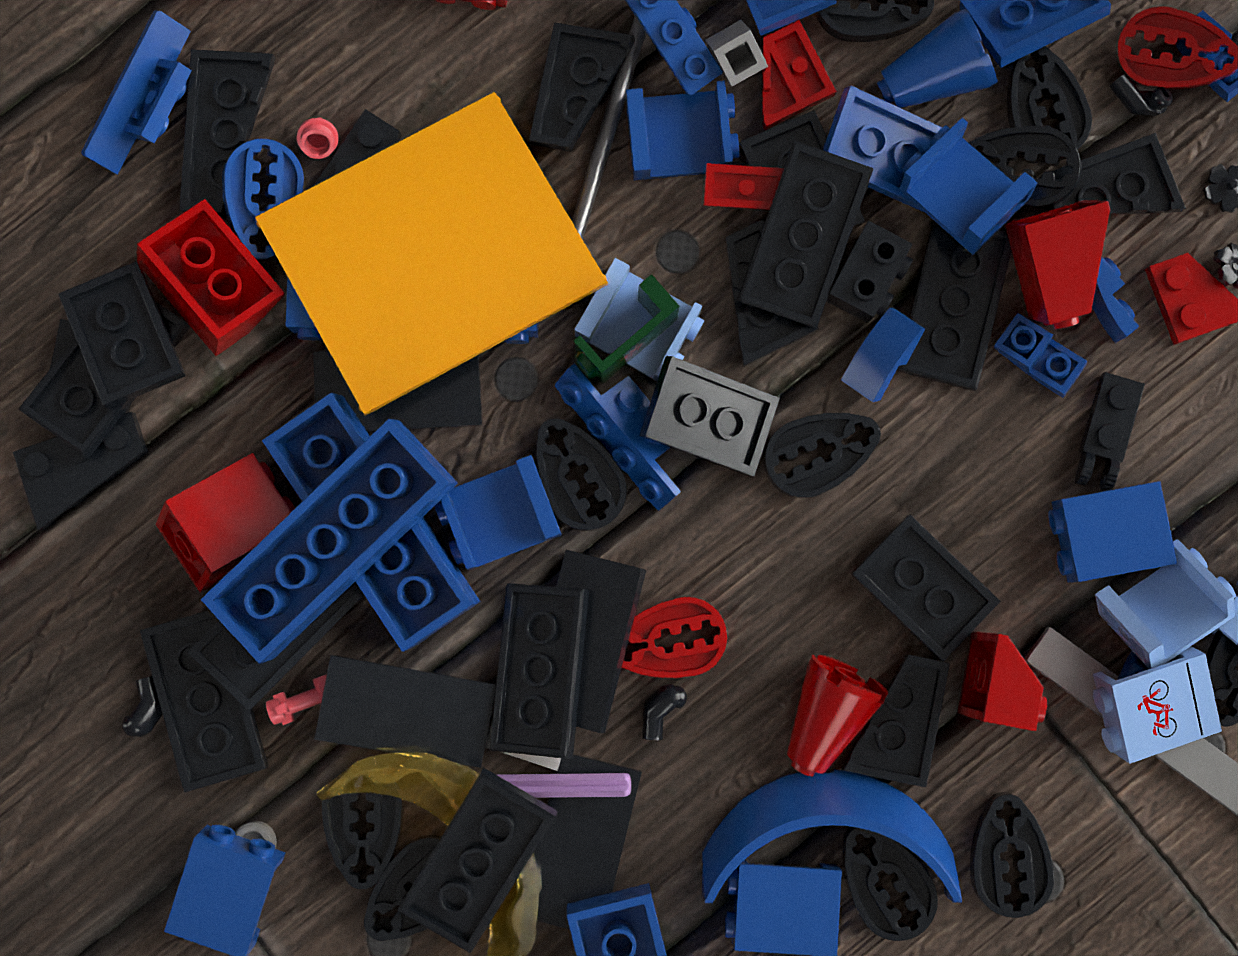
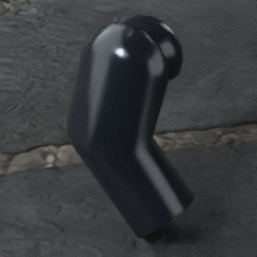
M1126 73L1109 86L1126 109L1134 115H1160L1167 110V107L1173 101L1172 93L1167 88L1158 87L1154 91H1139Z
M152 676L135 680L140 703L130 716L128 715L124 718L122 723L124 732L131 737H143L150 733L163 715Z
M672 684L663 685L645 700L643 705L642 739L663 740V717L675 708H682L687 701L686 691L682 687Z

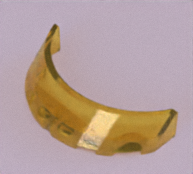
M420 752L388 753L356 761L317 792L316 795L321 800L349 793H377L394 796L428 810L448 826L479 776V773L465 765L457 764L433 754ZM534 853L490 922L487 956H526L532 950L537 934L535 927L539 907V891L542 889L540 867L536 866Z

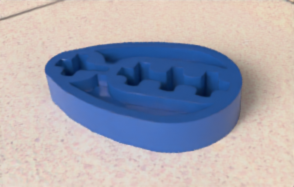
M254 139L240 145L228 157L222 172L223 201L231 230L257 261L266 260L275 253L270 245L264 247L262 253L257 252L255 244H250L249 238L256 236L259 228L255 217L302 193L304 185L303 170L295 154L285 145L270 139ZM262 148L267 149V155L274 157L275 160L266 168V175L273 178L274 183L267 185L265 189L266 197L272 198L273 204L267 205L264 211L259 210L258 203L251 201V196H256L260 191L259 183L252 181V176L257 175L261 170L260 162L254 161L253 155H258Z

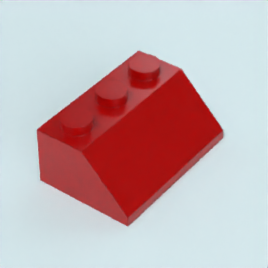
M206 199L137 243V262L142 270L215 356H218L249 334L285 294Z
M972 632L957 713L984 722L1036 731L1038 722L1042 723L1044 721L1047 711V698L1042 696L1044 687L1008 635Z

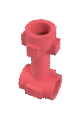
M326 675L313 679L315 688L289 698L286 697L284 692L273 695L272 700L266 701V709L271 722L274 725L279 723L286 725L294 722V713L321 704Z

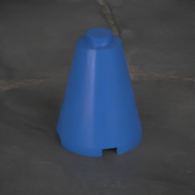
M966 9L959 12L956 11L881 71L883 80L877 82L884 101L888 103L894 102L897 107L904 108L990 88V86L998 83L989 54H985L980 42L982 38Z

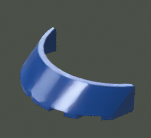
M834 769L823 774L815 772L813 777L800 772L788 774L762 786L753 793H749L722 820L713 835L710 836L702 852V896L704 903H713L721 887L732 872L753 852L772 840L785 834L811 827L832 825L856 827L884 835L911 850L943 882L945 896L953 903H962L954 854L943 833L924 809L903 792L883 781L868 775Z

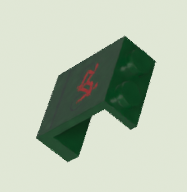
M652 274L639 284L638 301L653 318L605 360L602 361L581 336L574 340L576 351L574 355L576 359L575 364L590 381L597 377L604 384L677 321L680 306Z

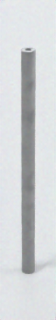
M634 16L629 35H634L635 43L616 74L571 220L582 240L625 104L626 90L630 87L646 35V31L636 16Z

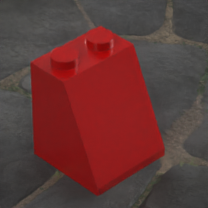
M1083 200L1005 223L1030 319L1042 322L1044 326L1053 325L1054 329H1061L1078 324V316L1091 313L1110 214L1108 201Z
M253 453L166 500L155 524L200 593L228 574L295 509L291 500L287 496L282 497L274 486V475L268 465L263 461L259 463Z

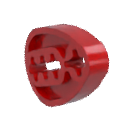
M1165 6L1145 9L1128 21L1119 37L1118 57L1122 68L1133 81L1146 87H1162L1167 89L1193 88L1208 85L1228 77L1238 69V46L1221 29L1187 11ZM1137 33H1144V40L1149 43H1155L1158 36L1165 37V44L1172 47L1178 44V40L1186 41V48L1192 50L1190 56H1183L1180 62H1173V55L1171 53L1162 52L1159 59L1152 58V51L1146 48L1141 49L1139 55H1133L1132 48L1126 45L1128 39H1135ZM1220 47L1228 48V56L1234 57V61L1232 64H1224L1222 70L1215 69L1214 61L1199 57L1198 55L1200 53L1217 54Z
M680 597L652 606L634 617L629 637L630 643L647 642L648 646L632 652V659L629 661L623 660L622 668L637 674L659 678H681L703 674L718 663L725 651L727 630L724 620L711 604L694 597ZM709 620L711 626H718L719 634L713 636V643L706 644L703 638L694 639L692 642L693 647L685 648L683 642H676L672 644L673 651L665 653L662 646L656 647L655 639L661 637V630L664 628H668L671 635H677L681 633V626L684 624H688L690 630L697 631L702 629V621Z

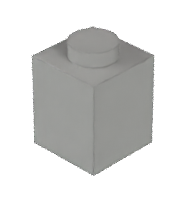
M742 20L705 40L713 57L722 69L723 76L731 86L768 67L751 30Z

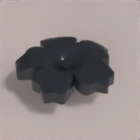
M1222 164L1211 168L1207 180L1212 185L1205 187L1203 191L1205 198L1210 200L1212 204L1220 202L1222 212L1233 213L1238 208V166L1231 165L1226 170Z
M1230 243L1227 247L1215 251L1213 260L1221 265L1218 268L1219 282H1222L1225 287L1233 283V287L1238 289V245Z

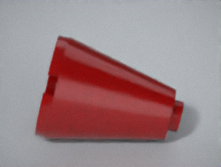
M819 654L817 658L815 655H812L807 665L787 751L788 757L792 760L791 766L798 772L811 777L814 776L815 772L825 773L885 702L888 690L872 677H869L867 683H865V680L857 675L858 669L826 655Z

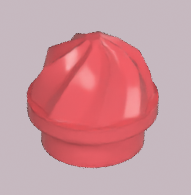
M321 117L308 119L300 125L297 131V143L308 157L323 159L336 149L338 145V132L332 123Z

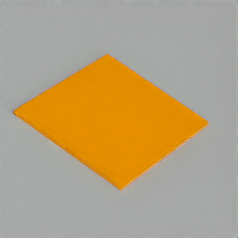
M495 92L255 217L257 226L262 229L359 404V410L365 416L608 285L607 277L601 272L506 112L500 97Z

